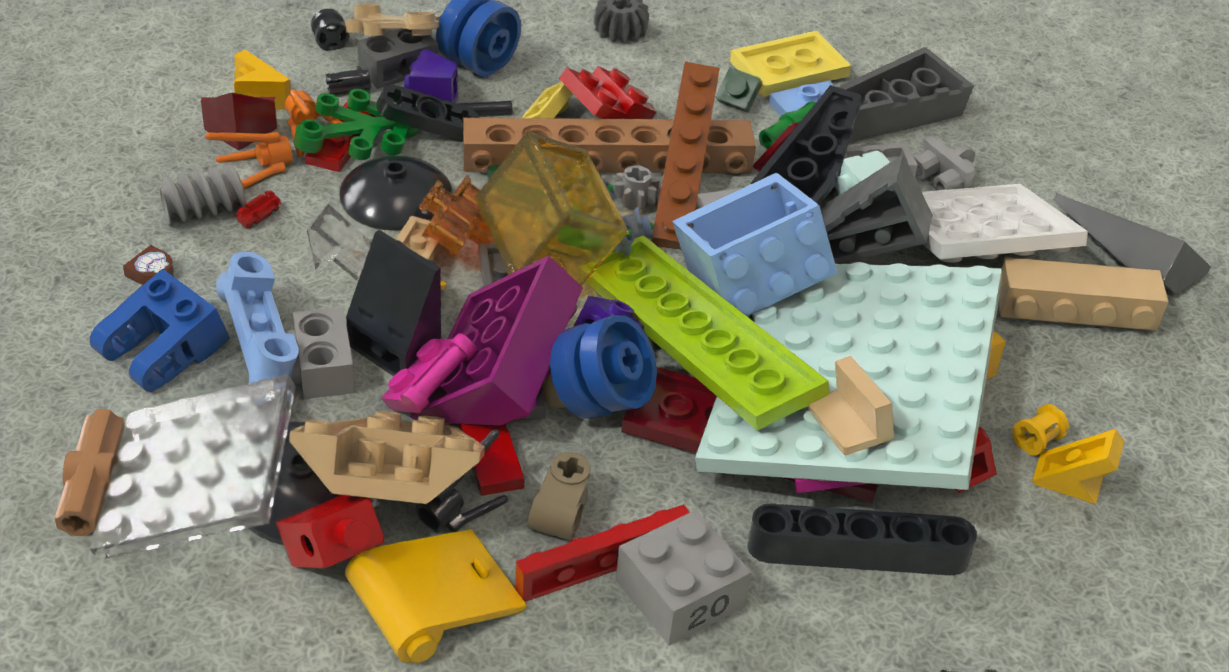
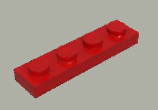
M685 504L668 510L657 511L651 516L627 524H618L609 530L585 538H576L568 544L544 552L532 553L526 558L516 561L515 589L524 602L616 571L619 546L690 512Z

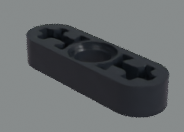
M398 85L384 87L376 102L378 112L390 121L463 142V118H479L478 114L469 107ZM421 109L433 112L436 118L426 116Z

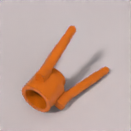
M291 90L290 95L285 101V109L290 116L287 124L291 129L293 142L296 127L303 120H316L318 116H321L330 124L342 123L335 117L323 116L317 113L315 110L316 103L305 91ZM294 145L297 156L303 157L304 152Z
M278 131L267 134L209 132L205 135L207 140L261 142L256 144L254 150L232 153L216 158L218 163L257 158L260 166L267 165V169L241 181L243 190L274 174L286 172L285 165L292 163L293 155L290 142L286 135L279 136Z

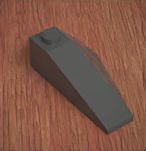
M1057 193L1053 199L1127 268L1160 270L1165 290L1177 295L1208 274L1211 268L1196 251L1181 239Z

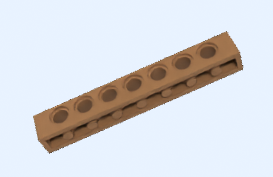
M463 118L464 172H487V167L499 165L500 172H522L521 164L569 162L579 172L624 173L626 168L637 165L646 167L651 173H664L674 119ZM711 120L702 173H752L756 144L750 120Z

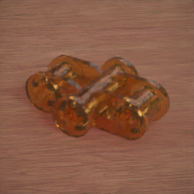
M468 176L463 179L453 195L442 188L443 183L437 180L419 206V209L423 212L429 210L434 214V217L421 236L425 239L431 237L448 249L449 255L455 258L468 238L478 244V250L479 243H490L502 224L498 221L493 223L485 216L498 197L494 194L489 196L471 184V178Z

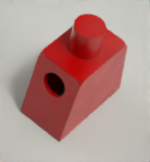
M340 495L318 506L276 522L290 563L294 567H330L385 542L372 502L368 497ZM305 535L309 538L313 546L309 549L305 542Z

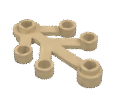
M377 3L354 5V18L346 19V32H364L365 36H380L385 34L384 28L412 29V35L433 34L432 29L439 27L441 15L435 14V12L423 11L405 12L403 16L398 17L381 14V6Z

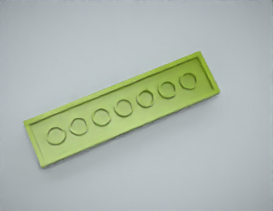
M644 235L634 239L629 255H624L622 251L618 253L606 251L577 264L579 277L604 299L619 300L629 305L634 310L632 315L644 325L643 331L651 340L757 431L830 395L829 381Z

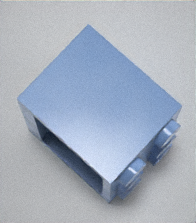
M778 173L672 221L688 271L746 316L752 315L837 274L820 206Z

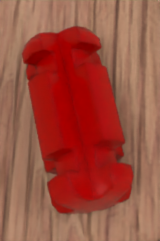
M265 191V195H259L245 204L246 208L240 207L238 209L236 219L244 228H252V223L258 224L272 215V210L275 212L279 210L281 200L273 191Z

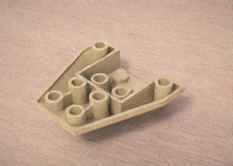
M375 411V415L365 418L335 422L305 420V426H300L290 431L289 437L290 443L332 494L422 504L429 503L480 462L485 451V446L457 427L444 425V418L419 416L418 420L403 421L401 420V413L390 411Z

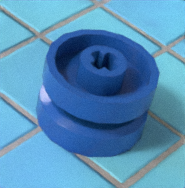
M451 0L444 9L439 19V27L436 30L439 53L481 77H488L503 68L513 56L521 35V19L515 9L500 1Z
M613 315L599 319L592 324H581L568 328L557 336L552 346L550 358L552 382L559 399L574 415L582 419H594L610 415L613 412L640 408L650 400L656 387L657 377L654 351L648 336L639 324L629 317Z

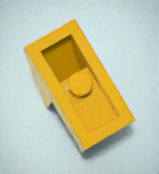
M247 50L234 54V92L253 97H275L276 109H285V101L291 91L290 79Z
M1112 429L1040 453L1032 482L1037 486L1096 504L1103 476L1118 470L1125 441L1116 429Z

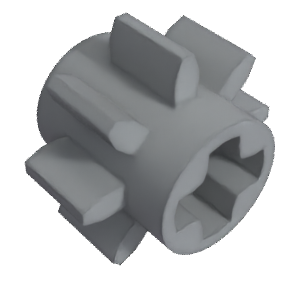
M630 166L625 169L624 174L617 173L616 183H614L616 199H622L623 207L630 210H635L636 207L639 210H643L649 204L655 205L660 180L657 178L651 179V171L646 167Z

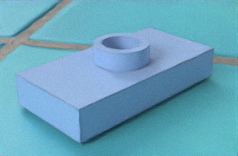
M827 80L770 93L769 104L779 116L786 112L793 113L809 101L817 102L828 87L834 85Z

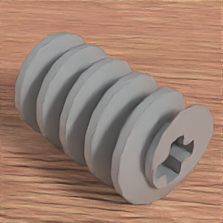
M230 163L224 165L222 175L215 166H212L208 169L207 178L200 169L194 170L192 182L184 172L178 174L177 185L169 175L164 176L162 179L160 196L168 225L172 224L173 213H177L182 222H187L188 210L191 209L198 219H202L203 207L206 206L213 216L217 215L220 203H223L228 213L233 211L235 200H238L240 205L246 208L241 179Z

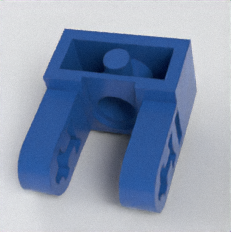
M162 269L98 323L90 335L89 342L90 346L109 361H113L132 350L154 330L158 332L160 336L133 359L129 368L130 378L145 391L153 392L174 379L193 361L199 364L206 360L226 343L230 337L217 309Z

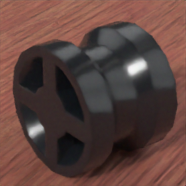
M323 9L312 17L310 23L311 30L315 35L317 45L321 49L331 51L345 47L350 35L349 32H346L344 19L338 11Z

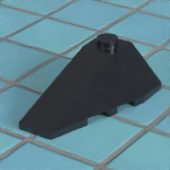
M830 85L752 180L751 184L778 173L820 206L836 185L862 103V95Z

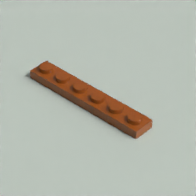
M684 62L651 242L658 247L681 250L672 221L696 209L719 67Z

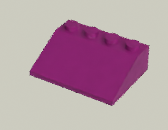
M547 256L469 294L447 339H453L458 333H461L475 344L477 352L468 361H462L427 398L429 404L420 413H411L409 417L413 420H418L419 416H435L444 418V423L503 425L515 419L527 417L536 407L537 394L542 383L551 372L550 358L552 346L557 336L565 331L569 320L576 313L578 308L576 303L583 287L555 260Z

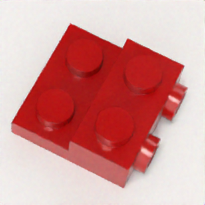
M597 66L593 73L584 69L579 73L566 67L559 78L586 108L598 118L653 119L657 113L653 105L647 102L649 97L640 89L628 84L631 79L616 68L608 71Z

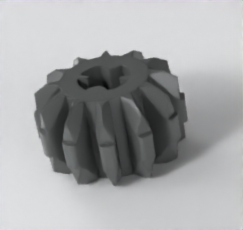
M598 0L594 14L595 31L600 32V38L610 37L611 43L619 39L625 44L627 39L637 42L639 36H645L648 29L649 12L648 6L643 3V0Z

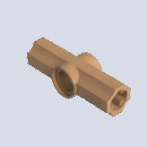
M95 409L92 415L86 416L76 450L67 452L63 464L64 489L54 519L57 529L68 533L70 536H88L91 532L97 531L107 494L114 493L117 486H112V484H117L119 479L120 464L118 456L126 425L124 418L115 415L112 410Z

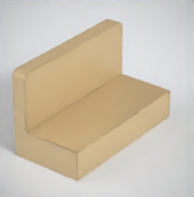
M852 356L836 360L837 390L831 391L829 395L808 405V411L843 455H849L893 440L892 402Z

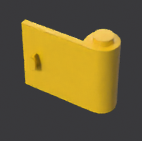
M472 529L373 547L357 554L348 563L345 570V576L398 659L404 663H420L429 659L436 652L444 630L518 614L527 607V604Z

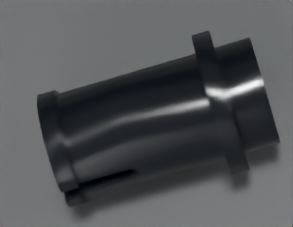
M356 66V70L325 74L326 83L329 86L328 92L332 95L350 92L353 89H371L368 68L361 69L360 66Z

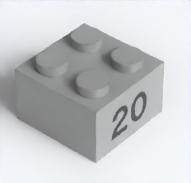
M697 510L619 546L616 581L669 646L746 607L752 572Z

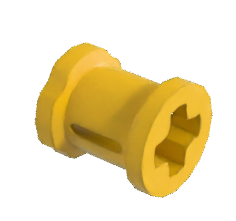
M1045 404L1037 409L1036 415L1032 418L1016 422L1012 428V435L1018 447L1029 455L1036 456L1045 450L1047 443L1050 441H1058L1064 438L1070 425L1067 416L1062 410L1053 404Z

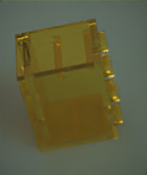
M527 131L475 196L482 212V218L487 223L493 236L494 244L507 267L508 275L550 256L582 286L629 232L587 150Z

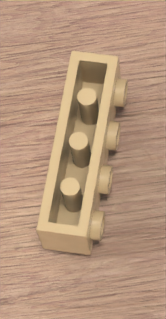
M1004 257L1001 267L1002 283L999 296L1001 317L1157 331L1168 304L1160 270Z

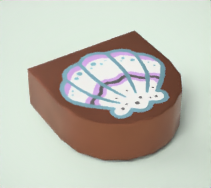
M152 245L123 265L125 277L142 285L162 269L172 276L174 273L171 256Z

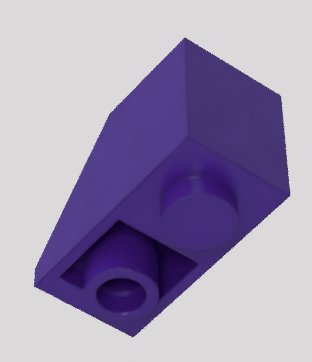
M422 50L417 61L412 62L410 75L405 76L404 88L456 103L458 100L457 64L430 50Z

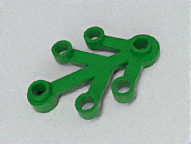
M353 89L349 93L347 102L350 109L339 106L338 98L329 93L318 95L315 106L316 112L320 115L332 116L347 122L322 125L316 120H303L296 127L294 145L303 152L316 153L322 150L324 139L360 134V136L351 139L348 152L354 159L367 160L371 156L373 143L381 130H392L384 133L381 149L387 154L398 155L403 151L405 138L415 136L420 129L384 118L378 112L376 102L370 101L371 96L367 91ZM364 111H365V112L371 113V114L376 115V116H379V117H372V116H369V115H366V114H363V113H360V112H364Z

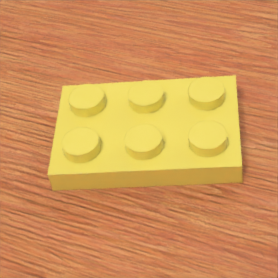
M818 31L731 50L730 62L737 70L761 79L763 84L758 93L762 97L770 96V93L797 88L806 84L810 85L849 77L851 65Z

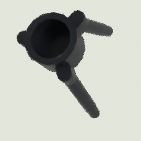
M493 429L481 441L480 444L485 446L484 453L499 437L500 433L497 429ZM468 470L429 503H418L416 505V512L420 520L437 533L442 532L446 527L452 532H457L466 523L507 503L508 497L502 495L461 514L464 501L454 487L469 472Z

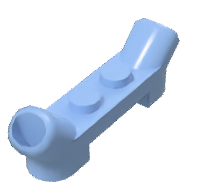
M238 252L230 258L228 270L221 273L218 277L216 292L218 297L225 303H228L249 372V392L261 387L272 388L280 393L282 403L288 405L293 400L292 371L299 354V348L294 334L285 333L271 292L275 281L271 265L265 258L256 253Z

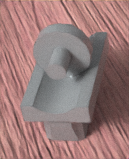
M933 135L924 139L923 152L914 157L918 164L916 176L922 180L935 174L934 188L936 191L971 188V182L977 170V166L973 164L975 152L969 146H962L958 149L948 148Z

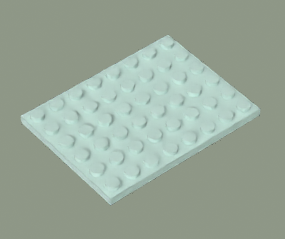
M863 262L835 264L837 274L747 316L829 381V392L837 390L835 361L852 356L892 402L894 439L849 455H843L808 411L807 406L757 431L717 397L695 456L697 472L969 490L1001 290L1002 269L985 266H973L971 268L947 267L945 265L907 266L901 263L892 265H868Z

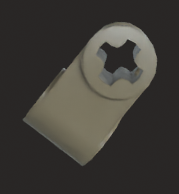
M565 452L555 456L552 460L541 489L537 491L532 502L528 517V529L570 541L574 539L576 534L574 532H577L588 497L586 485L591 470L589 461L583 455L575 452Z

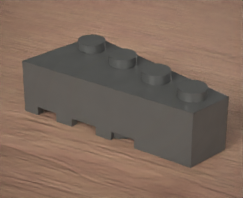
M923 47L838 87L862 95V103L850 141L962 116L974 85L927 47Z

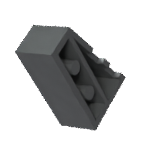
M904 154L820 207L835 264H843L927 243L933 216Z

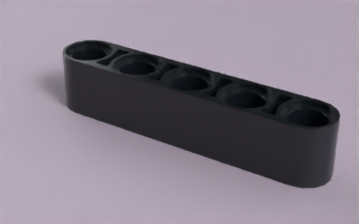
M764 504L753 512L747 547L753 558L760 562L771 564L952 576L959 575L967 569L977 539V531L969 521L957 516Z

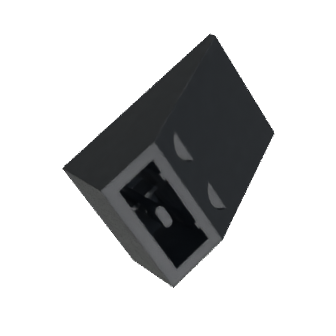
M380 229L374 233L346 315L350 347L394 377L401 370L408 369L418 359L416 354L426 342L432 339H441V268Z

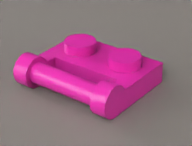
M458 333L453 339H432L426 342L416 354L418 359L408 369L401 370L389 381L388 387L390 389L381 399L394 411L420 413L429 404L427 398L462 361H468L477 352L475 344L461 333Z

